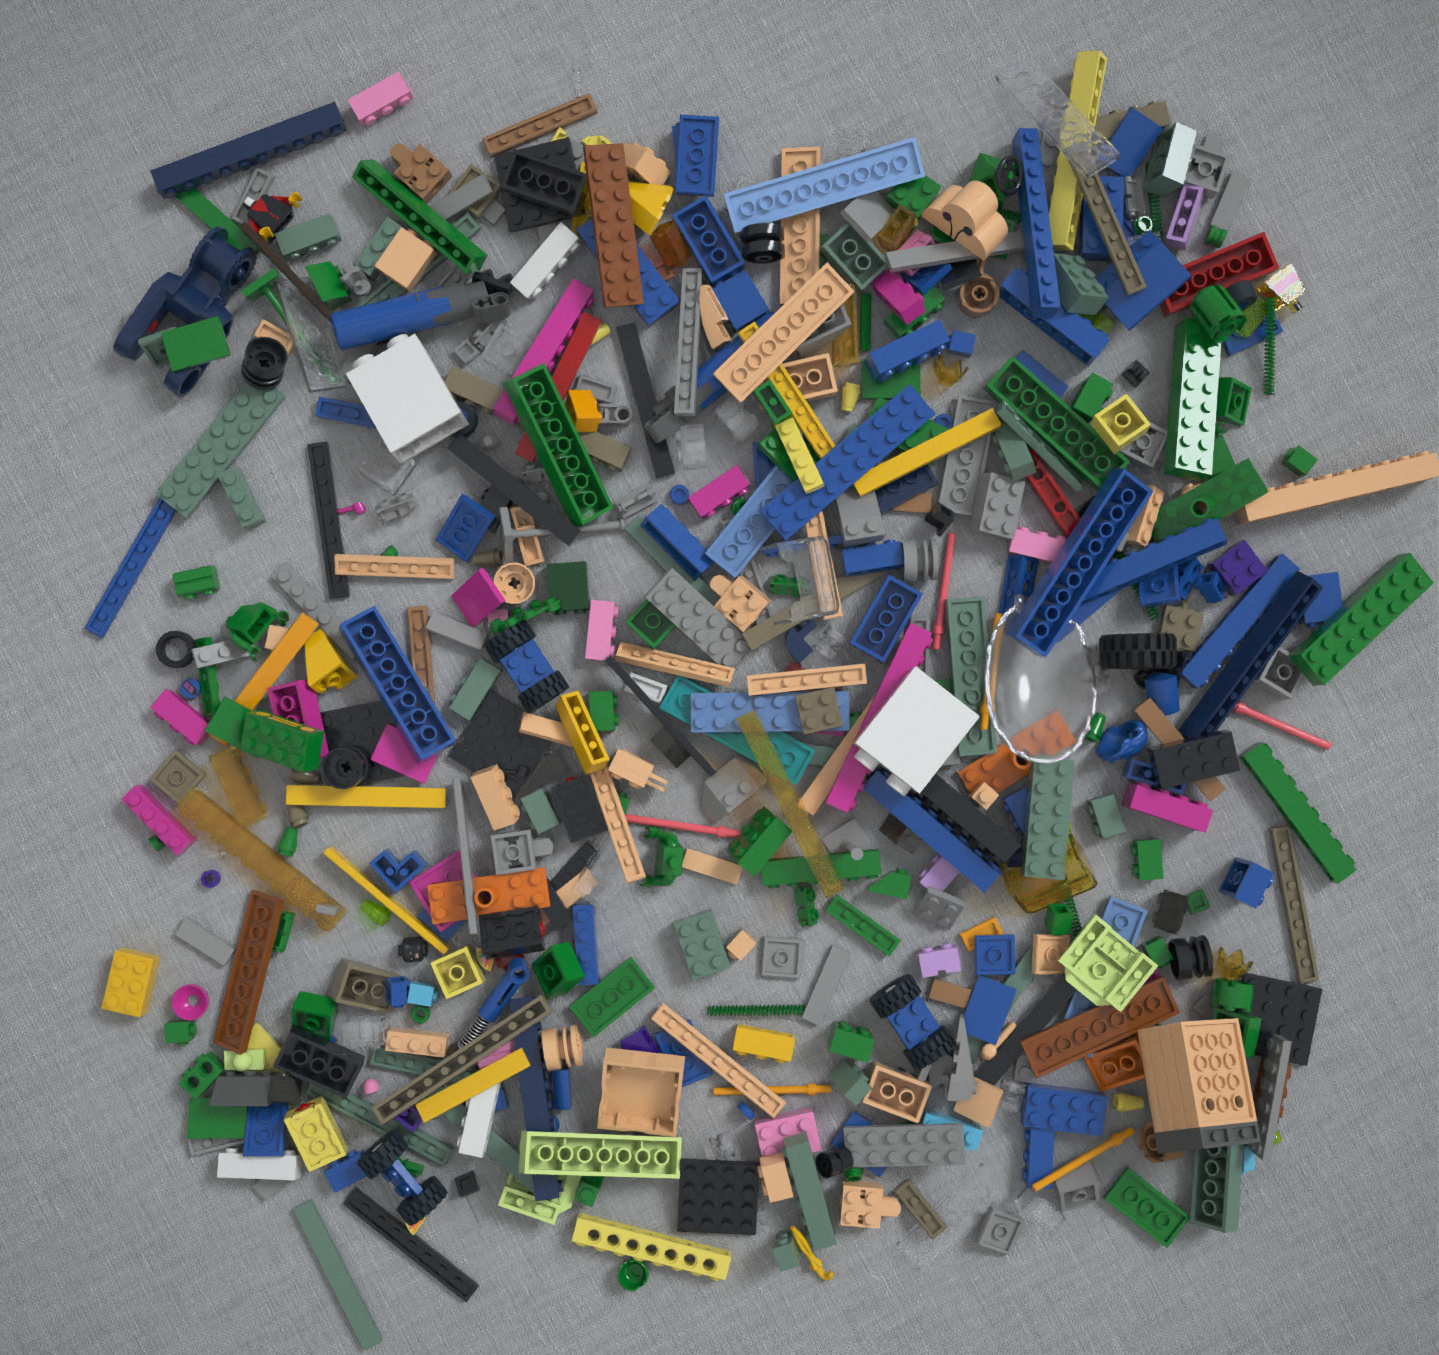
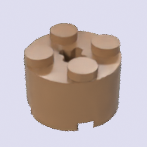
M986 274L963 283L957 294V303L960 311L974 318L988 315L998 302L1000 294L998 285H996L991 276ZM976 293H979L980 299L976 297Z
M1153 1122L1146 1123L1139 1130L1138 1145L1140 1150L1143 1149L1145 1153L1143 1156L1148 1161L1160 1163L1182 1158L1183 1151L1158 1154Z

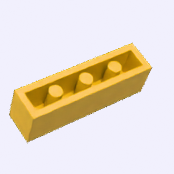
M579 691L561 695L555 707L585 774L604 769L610 759Z

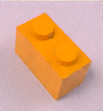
M568 390L565 407L577 432H596L602 417L601 413L598 412L597 401L593 397L591 390Z

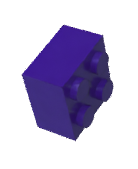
M1245 540L1235 543L1207 565L1211 572L1218 571L1230 596L1239 594L1268 572Z

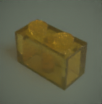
M899 205L877 235L879 245L888 251L898 250L918 225L916 213Z

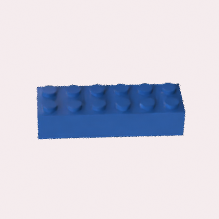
M591 218L576 229L577 235L597 260L593 221ZM636 243L644 304L632 307L647 327L650 328L680 305V300Z
M1016 267L999 289L1000 299L1088 367L1110 341L1107 338L1108 335L1100 329H1095L1090 320L1085 317L1081 318L1076 313H1068L1061 302V308L1053 318H1033L1028 272L1024 269Z

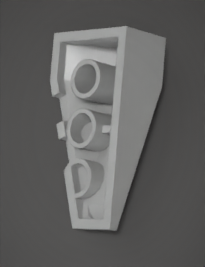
M964 1014L959 1016L947 1090V1101L971 1100L972 1094L976 1095L977 1083L974 1082Z

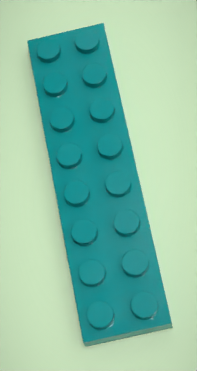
M677 675L659 709L691 726V693L712 692L683 676ZM784 732L704 733L795 785L799 782L816 751Z

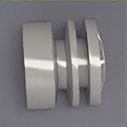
M915 540L901 541L904 557V566L901 569L902 581H916L918 572H921L923 581L928 579V572L931 580H937L940 568V554L936 540H929L928 548L926 540H921L920 549H917Z

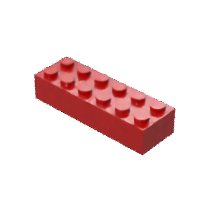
M1265 232L1184 264L1183 267L1192 277L1159 306L1164 318L1190 308L1194 297L1200 290L1208 286L1217 284L1227 288L1242 280L1253 282L1274 273L1279 269V265Z

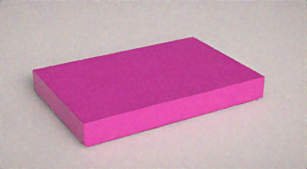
M484 568L478 570L451 595L473 628L478 626L505 602L504 597Z
M386 724L370 760L425 784L438 754L419 764L399 729Z

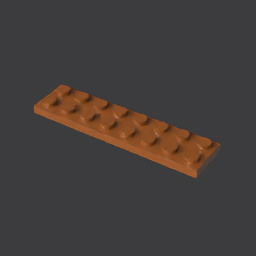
M623 143L585 145L583 152L604 308L643 305Z
M251 890L213 1039L214 1044L240 1055L247 1052L285 902L281 898L259 890Z
M1160 976L1143 984L1121 1012L1112 1005L1094 1006L1019 1040L1034 1076L1039 1078L1137 1033V1030L1151 1027L1179 1014L1180 1011L1165 977Z

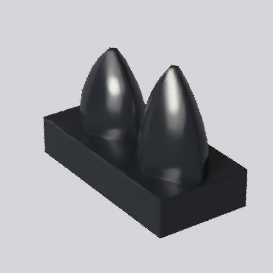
M491 269L474 272L472 283L483 280L488 295L503 292L509 296V300L511 298L512 284L510 282L513 279L511 273L496 279Z

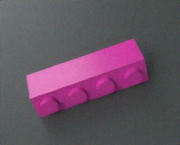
M143 784L135 785L121 799L176 856L184 854L197 841Z

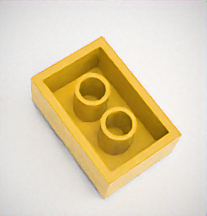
M123 947L115 950L101 1009L135 1017L146 1015L161 956Z

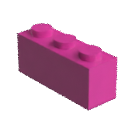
M888 268L870 282L876 295L906 325L926 311L922 304L925 302L923 297L918 292L915 294L912 286L908 282L904 283L903 278L898 272L890 273Z
M736 465L689 496L688 500L701 519L704 517L708 519L716 514L715 510L720 506L725 508L731 504V499L735 496L741 497L749 491L747 488L750 487V483Z
M165 689L150 707L155 711L153 714L160 720L165 719L170 723L169 727L177 733L181 732L185 736L184 740L191 745H201L209 736V733L204 731L209 720L171 689Z

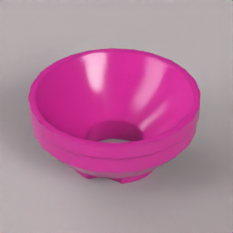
M187 984L180 987L172 998L174 1012L184 1020L191 1021L200 1018L209 1006L207 992L196 984ZM190 995L198 997L199 1003L197 1006L189 1004L188 998Z

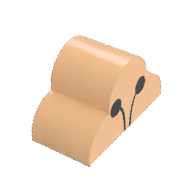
M970 181L964 188L957 185L948 186L921 215L983 261L1008 235L1006 221L997 212L998 200L996 195L986 184L980 181Z

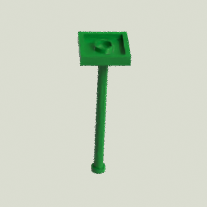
M273 268L241 291L252 302L266 295L327 381L326 385L331 387L338 382L337 378H333L272 291L274 287L285 281L283 276Z

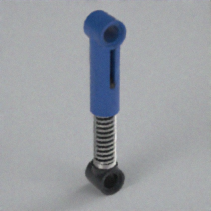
M514 958L509 961L506 972L478 1010L479 1016L473 1021V1024L463 1035L461 1041L449 1046L447 1050L448 1056L480 1036L481 1033L483 1034L491 1022H495L520 985L528 980L529 970L524 959ZM518 969H521V970H522L521 972H518V973L515 972V971L518 970Z

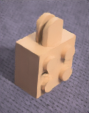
M725 575L714 576L710 581V588L721 597L714 607L742 632L747 631L772 602L744 576H739L734 583Z
M622 748L617 750L608 769L612 772V777L618 780L625 778L629 780V785L637 789L640 787L644 788L648 784L664 792L666 788L650 781V777L666 785L669 783L668 780L652 773L655 767L654 764Z
M842 1179L839 1209L840 1225L880 1229L881 1216L897 1217L900 1214L901 1205L898 1199L883 1196L881 1183L867 1181L849 1182Z

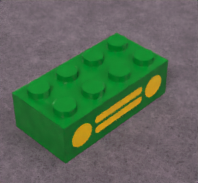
M264 710L246 712L240 750L300 772L317 770L324 731Z

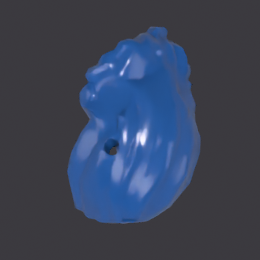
M1129 720L1119 727L1111 726L1106 728L1096 748V755H1098V758L1103 759V761L1114 763V761L1119 759H1127L1138 754L1148 743L1146 725L1141 721Z

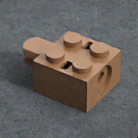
M401 143L395 144L391 148V158L399 165L394 175L426 204L452 178L449 169L421 144L413 152Z

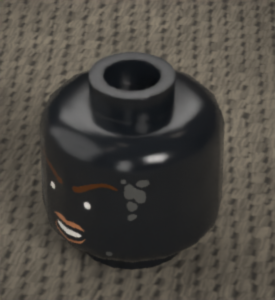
M419 936L405 937L402 940V944L398 945L399 957L402 956L406 963L422 962L424 957L428 955L427 941H424Z

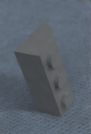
M265 1069L262 1072H256V1070H246L243 1072L225 1070L223 1074L217 1077L210 1106H268L283 1095L282 1072H274V1069Z

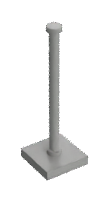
M500 507V538L505 563H513V541L515 538L554 535L546 528L511 529L508 507ZM619 519V521L591 523L576 527L582 532L612 529L623 531L625 530L624 519Z
M852 818L821 838L830 853L849 851L854 860H860L863 857L862 850L874 849L855 818Z

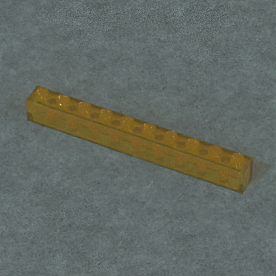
M754 709L739 716L737 721L825 898L843 891L844 885L757 710Z
M191 788L177 805L183 817L186 819L191 818L196 822L195 826L199 830L207 831L215 843H221L226 847V852L240 858L243 866L248 869L252 868L257 872L256 876L262 881L267 880L275 892L284 894L287 897L286 900L291 905L300 907L303 915L309 919L313 918L318 922L317 926L320 929L332 931L348 912V910L198 788ZM321 902L340 906V911L335 916L317 913L315 911L316 906Z

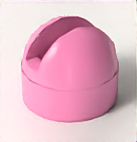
M367 1079L363 1084L364 1095L380 1090L378 1082L374 1079Z

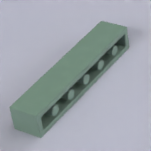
M807 1132L784 1137L785 1146H781L783 1157L789 1160L786 1167L789 1176L793 1175L794 1178L791 1184L793 1192H798L799 1197L796 1198L798 1209H802L804 1213L801 1215L803 1227H808V1231L805 1232L807 1241L812 1243L814 1250L837 1245Z

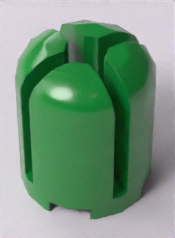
M1215 284L1200 290L1190 305L1191 313L1215 343L1229 340L1227 336L1235 330L1240 332L1247 322L1243 310L1221 285Z

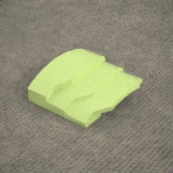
M1093 914L1086 922L1080 933L1058 960L1065 967V980L1096 1006L1112 1005L1120 1012L1158 967L1155 962L1133 947L1096 914Z
M510 1173L498 1206L555 1225L558 1214L571 1208L582 1176L559 1175V1180H563L564 1192H561V1197L535 1201V1195Z

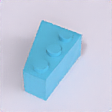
M924 1108L919 1124L963 1123L965 1150L978 1149L983 1133L980 1125Z

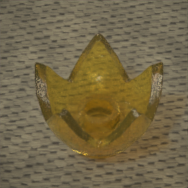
M941 355L934 362V374L938 379L937 382L947 387H952L953 384L958 383L969 369V367H966L962 372L961 360L946 368Z
M1220 947L1217 954L1218 970L1221 972V976L1228 980H1235L1244 976L1254 963V961H1249L1247 964H1244L1241 949L1227 957L1224 948Z

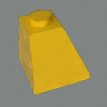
M628 181L633 223L651 236L666 206L665 203H668L672 196L674 188L665 185Z
M321 629L313 632L304 643L308 685L317 693L326 692V688L335 687L336 690L342 689L359 677L331 638Z

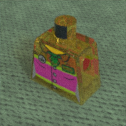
M1292 263L1255 288L1265 300H1268L1265 297L1276 298L1274 300L1276 302L1274 304L1276 311L1287 305L1291 313L1295 314L1303 308L1297 297L1305 292V288Z

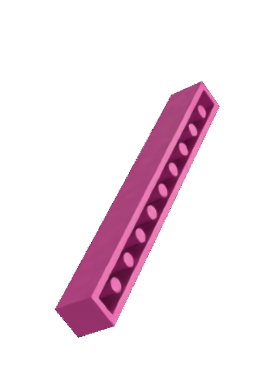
M913 623L908 624L854 741L911 668L921 666L925 658L922 655L925 648L929 649L933 638H931L932 632ZM852 744L825 803L846 813L854 809L857 802L854 798L857 792L861 793L866 782L863 781L865 775L871 773L868 768L854 758L859 750L854 744Z

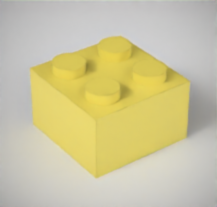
M1127 394L1094 415L1091 422L1092 427L1114 455L1146 434L1151 425Z
M470 944L431 962V966L446 999L480 985L486 980Z

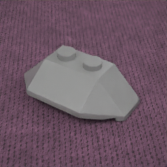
M734 757L712 777L710 776L704 781L701 809L710 821L715 824L761 788L774 774L749 758Z

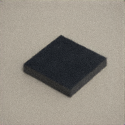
M976 259L949 263L952 270L941 279V283L945 291L981 277L982 274Z

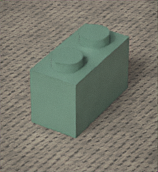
M544 788L521 799L522 803L520 806L524 814L528 813L531 819L529 824L534 832L537 831L540 834L561 823Z
M1108 793L1087 800L1089 805H1086L1089 816L1093 817L1095 824H1092L1095 835L1104 839L1126 832L1114 794Z
M843 1059L828 1076L841 1093L857 1106L872 1087L868 1083L869 1078L860 1071L861 1069L853 1061L849 1063Z
M784 1230L779 1232L775 1237L772 1250L779 1270L782 1272L798 1267L802 1252L795 1242L792 1231Z

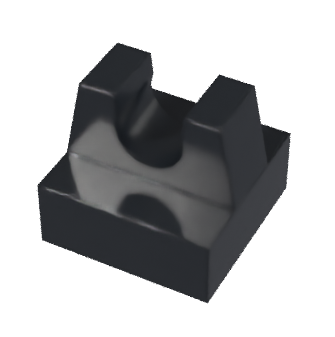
M1136 359L1124 371L1122 376L1136 388L1150 372Z

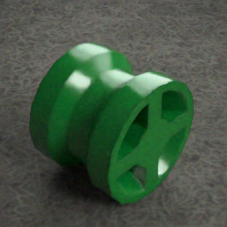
M1212 224L1206 234L1204 243H1211L1215 248L1219 249L1224 242L1227 230L1217 229Z

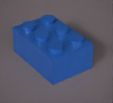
M1235 857L1218 892L1241 904L1256 909L1264 900L1263 894L1266 888H1269L1273 883L1274 872L1252 861Z

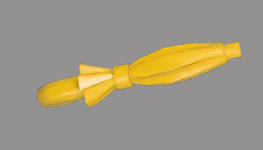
M791 1226L790 1229L795 1242L809 1260L811 1271L814 1270L823 1280H832L834 1275L832 1270L828 1271V1274L823 1270L822 1261L815 1257L807 1239L795 1226Z

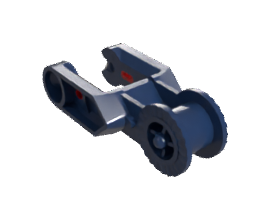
M221 226L213 228L195 247L189 267L182 276L167 272L152 283L118 334L113 345V351L121 357L137 360L144 353L139 346L138 339L154 334L168 311L188 325L219 316L227 339L234 317L226 309L225 305L230 296L238 291L251 275V271L256 264L257 252L251 247H246L240 251L227 242L228 232ZM210 362L173 372L170 368L165 376L164 384L176 396L183 397L196 385Z

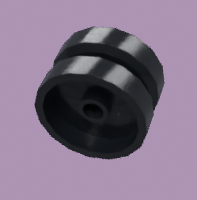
M756 223L748 225L741 230V240L745 244L742 247V257L746 262L766 264L780 261L785 257V246L781 243L784 240V228L781 225Z

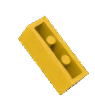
M737 1023L732 1048L739 1055L747 1056L750 1053L755 1054V1057L759 1059L770 1057L775 1058L774 1061L779 1063L791 1062L795 1035Z

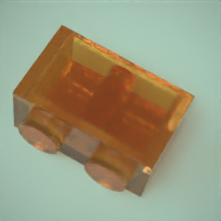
M675 220L658 225L650 235L667 270L684 266L691 257L692 252Z

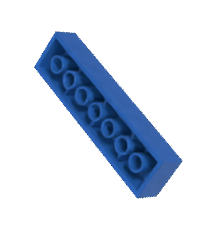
M376 606L341 623L338 630L418 763L421 764L454 745L456 742L455 737Z

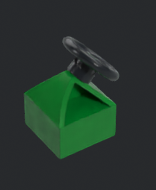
M979 153L969 182L980 181L986 184L996 195L998 207L1000 208L1006 196L1015 194L1021 187L1024 174L1023 166L1020 159L1015 155H1006L1002 159ZM1016 167H1017V173H1018L1017 176H1016L1015 173H1014ZM1012 181L1015 185L1012 189L1009 190Z

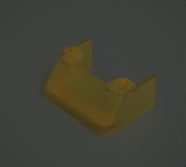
M1072 833L1068 834L1071 844L1067 846L1064 880L1025 877L1020 875L1021 867H1015L1009 871L1004 864L1000 866L1006 890L1025 913H1036L1046 909L1048 904H1058L1092 890L1097 886L1098 883L1088 859Z

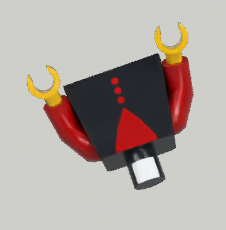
M293 192L287 197L264 194L258 201L247 197L243 202V207L249 210L247 213L248 225L265 243H272L276 239L275 233L283 231L294 218L293 207L291 206L299 208L298 201H303V198L298 192Z

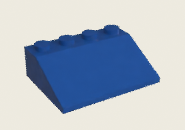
M1150 230L1130 246L1147 286L1146 289L1127 296L1113 263L1095 277L1098 283L1104 287V291L1109 297L1104 305L1129 331L1192 277Z

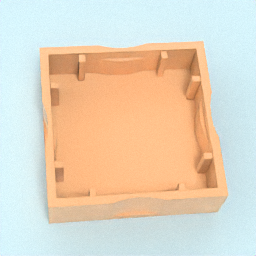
M606 1047L597 1128L616 1131H639L652 1135L676 1137L685 1056Z

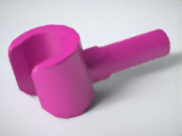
M356 502L352 506L337 509V512L341 514L354 510L356 515H360L366 512V508L363 503Z

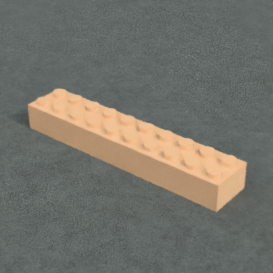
M1423 451L1391 461L1385 460L1353 470L1347 469L1315 479L1309 478L1297 483L1284 484L1276 487V490L1274 487L1267 488L1269 491L1267 494L1236 511L1237 525L1439 477L1437 452L1429 454L1428 451Z

